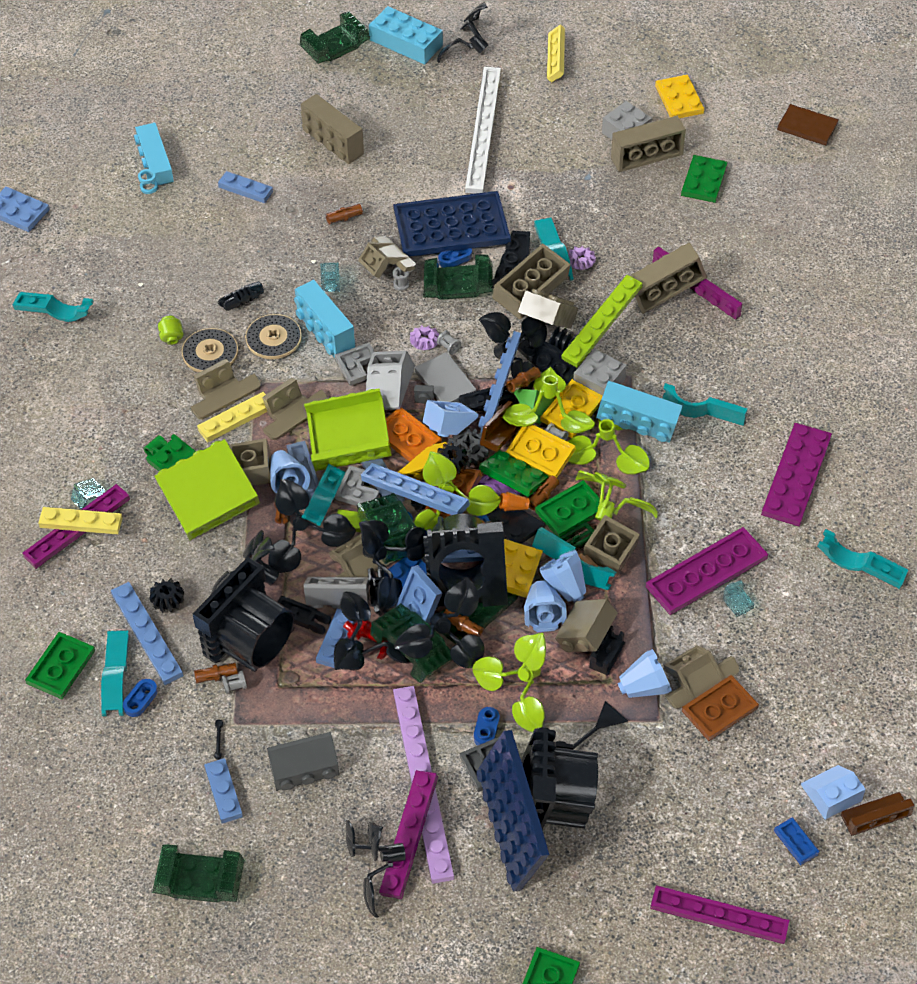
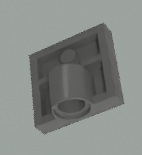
M499 737L460 753V759L478 792L482 791L483 788L481 782L477 779V770Z

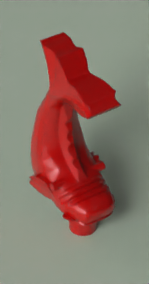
M349 621L344 623L343 628L348 630V638H351L358 622L354 625ZM362 621V625L355 637L357 640L363 637L373 640L378 644L388 642L384 634L371 621ZM386 646L380 649L377 659L382 660L387 656Z

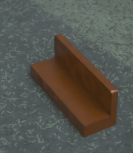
M508 401L483 426L481 446L498 452L521 428L503 419L506 410L512 406L511 401Z
M897 792L841 812V817L851 836L911 816L915 805L911 798L904 800L901 793Z

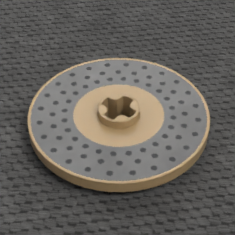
M280 314L265 315L256 319L249 325L245 335L249 350L253 354L265 359H279L290 355L298 348L302 338L301 329L297 322L288 316Z
M216 328L202 329L193 333L185 340L182 346L184 363L196 372H201L224 359H227L230 365H232L238 355V345L235 338L230 333Z

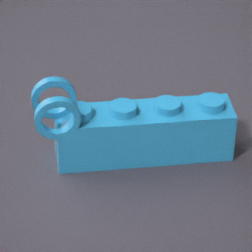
M156 123L135 127V144L139 145L137 148L140 157L143 156L141 158L143 167L147 168L138 174V179L141 182L140 190L145 194L156 192L158 185L174 182L172 169ZM146 174L147 179H142V175ZM151 183L155 185L154 188L150 190H146L143 188L145 184Z

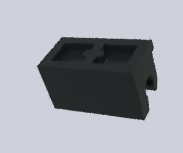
M610 626L597 651L591 653L589 663L590 669L607 676L610 674L626 643L624 641V633L620 631L619 635H616L613 632V626Z

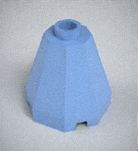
M576 550L560 555L559 559L555 560L554 558L540 568L543 578L568 602L573 601L575 603L584 598L586 587L581 560Z
M545 580L536 581L531 585L524 605L525 625L528 627L531 625L536 632L555 631L558 628V624L561 622L563 624L566 620L565 602Z
M653 649L645 652L619 676L621 682L617 684L622 695L627 694L628 698L662 695L672 691Z

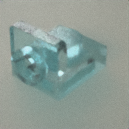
M94 478L74 484L71 500L80 509H83L87 505L88 500L99 497L105 492V489Z
M742 580L728 584L724 589L723 595L724 602L736 617L754 609V603L743 590L744 583Z

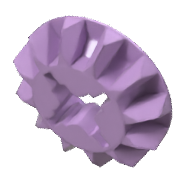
M575 246L573 250L568 252L571 267L574 269L585 270L592 267L595 263L594 251H590L589 247L585 249L583 246L581 248Z
M421 325L420 328H414V331L410 332V342L419 350H430L438 345L437 338L439 333L436 328L432 329L430 325L427 327Z

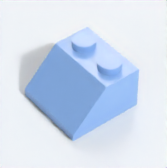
M427 400L423 423L429 426L430 430L437 431L439 436L449 437V435H458L478 418V413L462 403Z
M839 765L801 783V786L825 820L862 802L866 790L853 771Z

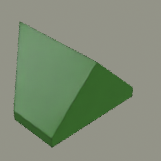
M518 389L514 394L520 404H526L533 409L540 391ZM544 395L542 396L537 411L534 412L538 416L536 423H541L542 414L555 400L554 398L547 399Z

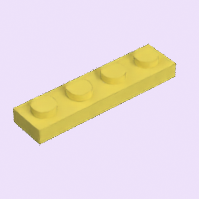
M561 24L548 33L547 79L551 83L561 78L564 74L565 28Z
M262 392L197 425L198 431L208 443L267 412L262 399L266 394Z
M43 507L38 524L40 528L119 534L122 514Z

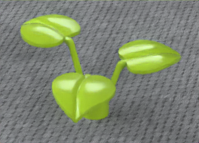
M551 367L544 371L540 378L534 382V390L540 391L534 408L531 409L526 404H515L509 407L503 415V419L512 425L519 427L530 426L538 420V416L534 412L537 411L542 396L544 395L547 399H552L556 396L561 414L564 417L561 420L563 429L571 433H581L595 427L594 421L581 411L572 410L568 414L565 413L560 393L565 390L566 383Z
M598 419L599 433L596 434L593 444L588 437L583 435L575 436L568 441L576 447L575 452L568 461L572 464L584 465L593 461L596 457V451L593 448L597 446L599 439L602 438L605 441L614 440L621 453L616 459L617 467L621 472L631 475L647 471L650 466L649 458L641 447L629 445L625 451L622 450L615 435V430L620 431L623 428L614 424L610 419L602 421Z
M430 451L423 468V479L427 484L437 486L451 493L456 491L461 497L469 499L470 505L466 510L472 515H486L497 508L501 502V497L491 487L478 485L472 488L469 492V497H466L453 484L452 480L456 477L457 473L454 463L447 457ZM426 509L420 512L415 518L413 528L421 527L426 531L427 529L432 531L438 523V517H441L439 516L441 511L437 510L434 513L432 510Z
M582 470L578 471L575 481L586 480L601 484L600 502L595 516L597 520L601 521L604 515L612 519L613 514L617 515L625 503L644 509L657 518V509L652 504L640 499L624 498L616 508L614 507L615 503L609 501L613 485L626 488V484L622 481L599 472L592 474ZM606 485L609 486V489L606 495V499L604 500V491Z
M544 633L525 635L516 641L514 653L516 658L523 662L522 666L517 670L502 672L503 663L498 658L491 656L479 659L472 668L478 683L488 691L499 689L503 684V677L518 674L520 680L528 682L520 696L521 701L513 704L512 714L516 723L530 732H533L536 728L543 727L545 718L544 707L540 700L533 696L525 698L530 686L534 684L533 679L540 675L541 667L545 662L546 642Z

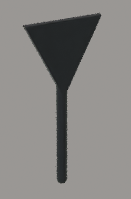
M605 701L596 726L573 744V750L598 729L626 723L628 720Z

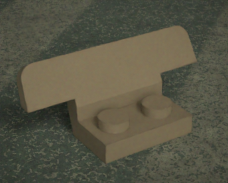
M385 236L373 237L358 259L377 278L381 277L388 263L396 264L403 272L415 270L416 263Z
M224 359L193 376L199 394L204 400L190 408L198 419H204L259 390L260 381L255 373L238 381L234 377L230 362Z
M290 378L262 397L268 415L275 420L263 428L264 434L271 440H278L307 420L305 403L329 398L321 389L307 399L301 394L297 380Z
M361 534L329 552L331 559L340 563L344 572L335 577H368L367 569L373 568L375 573L378 572V565L372 562L373 559L363 555ZM393 542L386 547H398V545ZM387 551L386 557L379 560V562L386 567L398 560L401 552Z
M696 645L664 665L666 672L677 677L681 685L665 697L673 708L679 709L728 676L737 674L739 666L732 656L717 664L711 651Z

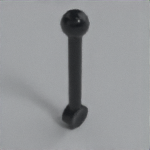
M220 719L215 721L217 735L214 758L216 760L222 758L220 743L223 721Z

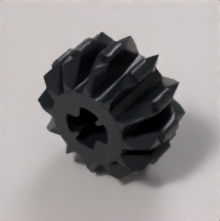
M453 441L450 446L444 443L443 448L437 450V453L447 457L454 463L457 474L461 473V469L465 470L467 468L466 463L469 462V457L467 456V450L462 449L461 443L457 446H454Z
M162 578L161 583L155 582L154 587L150 588L149 599L155 610L160 609L162 613L165 610L172 612V608L179 609V604L183 603L184 589L178 581L174 582L172 578L165 581Z

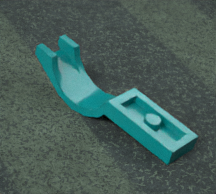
M552 218L535 220L534 227L540 243L546 245L570 264L567 249L560 241ZM571 265L568 274L570 281L574 279Z
M19 292L12 306L14 310L47 313L58 320L73 322L87 316L88 310L94 301L93 299L83 298L81 305L71 306L60 302L53 295Z
M665 383L663 388L665 393L662 399L682 405L681 415L691 418L709 415L744 426L748 408L712 397L700 403L684 401L676 393L675 386Z
M328 464L302 518L318 526L321 525L344 478L345 471Z
M543 527L537 530L532 544L534 548L543 550L544 554L553 559L555 558V560L559 559L560 555L573 551L576 548ZM581 560L585 584L609 590L612 586L607 583L609 577H614L617 572L609 567H596Z
M827 529L824 530L823 535L825 537L823 541H819L817 547L832 562L848 570H862L900 589L908 569L872 551L867 553L850 551L838 542L835 533Z
M128 630L107 631L105 667L103 668L101 679L102 716H107V710H118L119 716L124 715L123 678L124 672L127 671Z

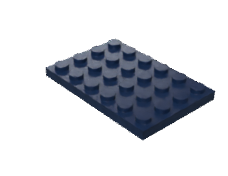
M498 191L393 204L402 251L408 257L503 245L511 242Z
M512 730L503 731L478 768L477 779L481 782L483 788V799L488 805L489 820L493 822L495 829L494 837L496 842L499 843L501 861L505 864L507 870V882L511 884L512 891L515 892L523 889L550 854Z

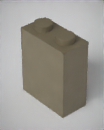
M607 599L576 601L555 639L566 652L597 651L618 612Z

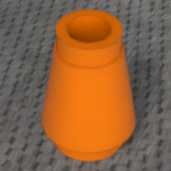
M508 491L500 495L501 502L499 508L504 509V511L528 510L529 498Z

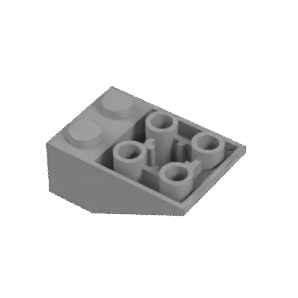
M407 350L373 352L369 361L366 391L380 388L385 410L401 408L415 367Z

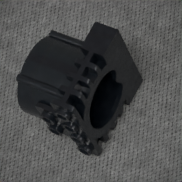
M454 514L444 519L443 517H438V523L432 531L427 529V536H423L426 574L442 592L436 609H438V606H445V594L464 577H468L475 585L479 597L478 603H483V607L508 605L502 522H484L470 514ZM458 550H472L484 558L477 566L463 570L452 569L441 564L447 555Z
M249 557L194 611L193 619L195 628L198 629L204 657L213 663H219L227 654L253 672H256L257 669L269 664L280 653L295 627H293V612L266 595L264 567Z
M546 727L536 728L533 731L521 762L541 828L543 830L545 824L585 829L589 815L595 810L598 786V753L573 750V744H568L564 741L554 742L556 737L555 730H550Z

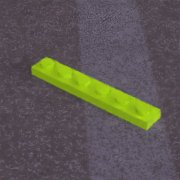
M626 275L561 355L562 359L578 368L640 291L642 282Z

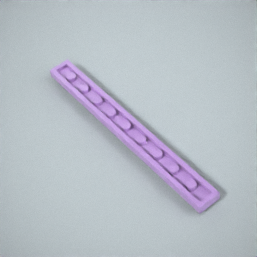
M414 686L393 689L411 783L416 770L432 773ZM435 789L422 831L432 884L454 880Z

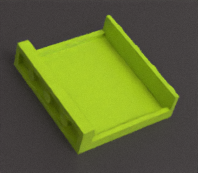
M380 388L304 404L307 412L312 449L311 461L315 471L325 470L328 464L340 467L392 456Z
M225 439L213 442L210 447L196 451L193 456L179 460L174 466L162 469L154 476L189 541L260 503L258 495Z

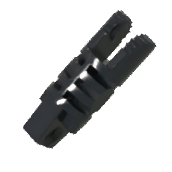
M259 281L245 285L220 298L218 304L226 311L238 308L240 305H244L264 293L263 285Z
M378 566V577H376L374 569L369 568L367 570L371 606L374 607L376 614L383 616L387 614V611L380 612L377 589L381 578L386 576V573Z

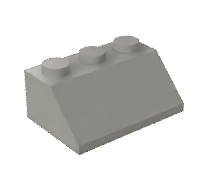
M307 577L304 583L306 605H311L313 608H322L323 605L340 608V600L343 592L346 591L359 595L367 604L369 603V577Z

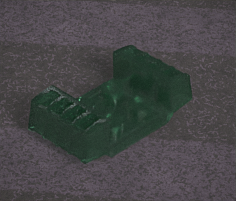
M350 11L339 14L340 25L318 36L311 29L306 30L300 35L299 46L317 64L325 61L331 62L358 49L362 43L370 39L368 29Z
M475 255V265L439 268L437 258L427 259L424 262L423 298H438L440 300L470 298L493 292V264L489 255Z
M394 493L357 504L358 516L361 522L378 520L387 525L389 536L383 543L384 546L406 547V535L410 529L416 526L403 503ZM387 551V555L382 561L384 564L405 558L407 557V551Z
M400 603L371 623L370 634L378 644L388 639L394 645L399 636L415 624H426L430 629V633L431 628L416 612L410 611ZM436 631L434 637L431 638L433 643L432 649L425 657L411 658L401 652L414 665L410 675L419 683H422L452 661L450 649Z
M162 845L152 893L167 895L177 899L216 903L221 901L237 902L245 860L240 852L224 850L222 858L182 854L179 852L178 845Z

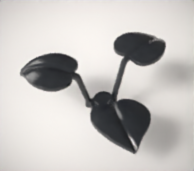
M485 2L479 4L465 18L464 24L460 28V30H463L467 25L474 34L469 40L471 43L456 38L441 50L437 57L438 63L442 55L451 46L459 42L467 45L470 49L473 47L479 54L489 45L479 34L473 21L479 20L481 10L488 8Z
M492 312L482 316L479 321L484 326L489 338L497 343L493 352L496 358L501 359L502 353L507 352L505 341L510 336L508 331L511 328V322L505 314ZM530 316L523 319L521 330L525 337L520 339V343L528 339L531 347L543 345L547 338L545 323ZM515 357V362L511 364L513 379L519 373L530 370L534 365L529 361L523 362L521 358ZM535 380L532 381L529 384V386L525 388L521 387L519 389L531 390V388L534 386Z
M282 479L275 497V505L280 513L290 516V523L293 526L292 542L290 544L285 539L275 542L273 544L275 550L270 552L268 556V565L279 573L293 571L299 566L301 552L298 548L294 547L297 530L303 531L308 526L322 531L321 541L325 545L338 547L349 542L355 535L356 529L341 514L327 516L323 521V528L302 518L303 513L299 512V510H304L309 505L307 492L299 484Z
M366 520L359 523L363 555L373 559L372 562L377 564L389 576L381 578L377 589L380 612H385L398 603L403 586L401 580L393 578V574L379 560L386 557L387 551H407V558L409 560L418 561L425 556L423 536H427V531L421 527H414L406 535L405 548L386 547L383 543L389 536L387 525L378 520Z
M261 529L246 546L243 558L246 559L252 555L251 559L264 567L265 583L271 586L277 580L279 572L261 559L274 551L275 548L272 545L271 538L266 537L263 539L264 531ZM226 571L216 581V583L213 586L211 594L222 584V582L233 571H231L230 573Z
M464 577L447 591L444 597V604L447 610L452 613L434 614L430 621L431 633L426 624H415L399 636L394 647L411 658H422L432 649L433 643L431 638L434 637L435 630L440 634L448 633L457 643L450 650L452 660L460 667L473 668L474 663L484 657L485 648L483 641L475 634H467L460 641L450 631L451 622L448 619L458 617L459 613L469 616L477 609L479 597L472 581L468 577Z
M348 591L343 592L340 600L341 611L347 619L354 622L357 621L358 624L350 639L342 638L337 641L334 649L335 670H359L364 666V655L383 646L387 647V655L396 662L409 664L415 661V658L407 656L394 647L395 642L401 635L398 633L390 634L387 638L388 642H382L363 650V644L354 639L362 625V621H368L371 618L370 607L359 595Z
M346 820V844L350 856H355V849L371 850L374 861L378 860V852H380L381 861H386L384 866L367 874V878H364L363 895L366 907L375 918H379L375 912L372 877L387 868L393 867L394 862L405 861L403 843L379 846L383 827L376 825L374 822L368 823L370 845H359L355 841V831L351 822Z

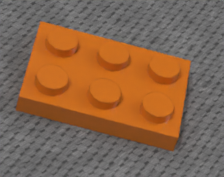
M402 407L386 418L390 447L409 462L427 447L441 443V438Z

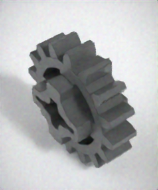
M467 428L466 432L461 431L458 435H452L453 438L448 439V446L453 441L454 446L461 443L462 449L467 450L469 462L466 464L468 467H470L471 463L478 466V461L484 462V457H488L489 449L480 445L482 432L477 434V429L470 432L469 428Z

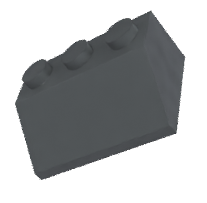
M331 732L267 748L276 791L289 790L294 786L309 785L317 780L332 779L340 775Z

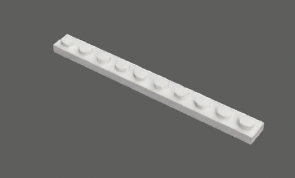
M484 67L465 193H483L501 68Z

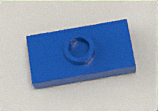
M793 817L774 828L776 835L800 866L819 854V850Z

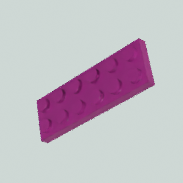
M794 423L763 506L762 516L800 527L832 433Z
M742 527L646 582V588L667 613L672 615L768 559V553Z

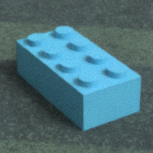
M389 6L369 24L370 41L424 65L443 46V30Z
M312 280L296 288V297L294 298L297 305L296 315L305 322L307 329L315 334L317 341L325 346L327 353L335 358L336 354L355 348L354 326L316 281Z
M608 380L596 418L601 421L610 419L614 424L619 425L623 429H630L638 432L640 435H648L656 438L658 441L670 443L682 405Z

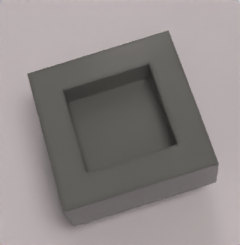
M414 385L415 403L426 404L427 400L434 401V385Z

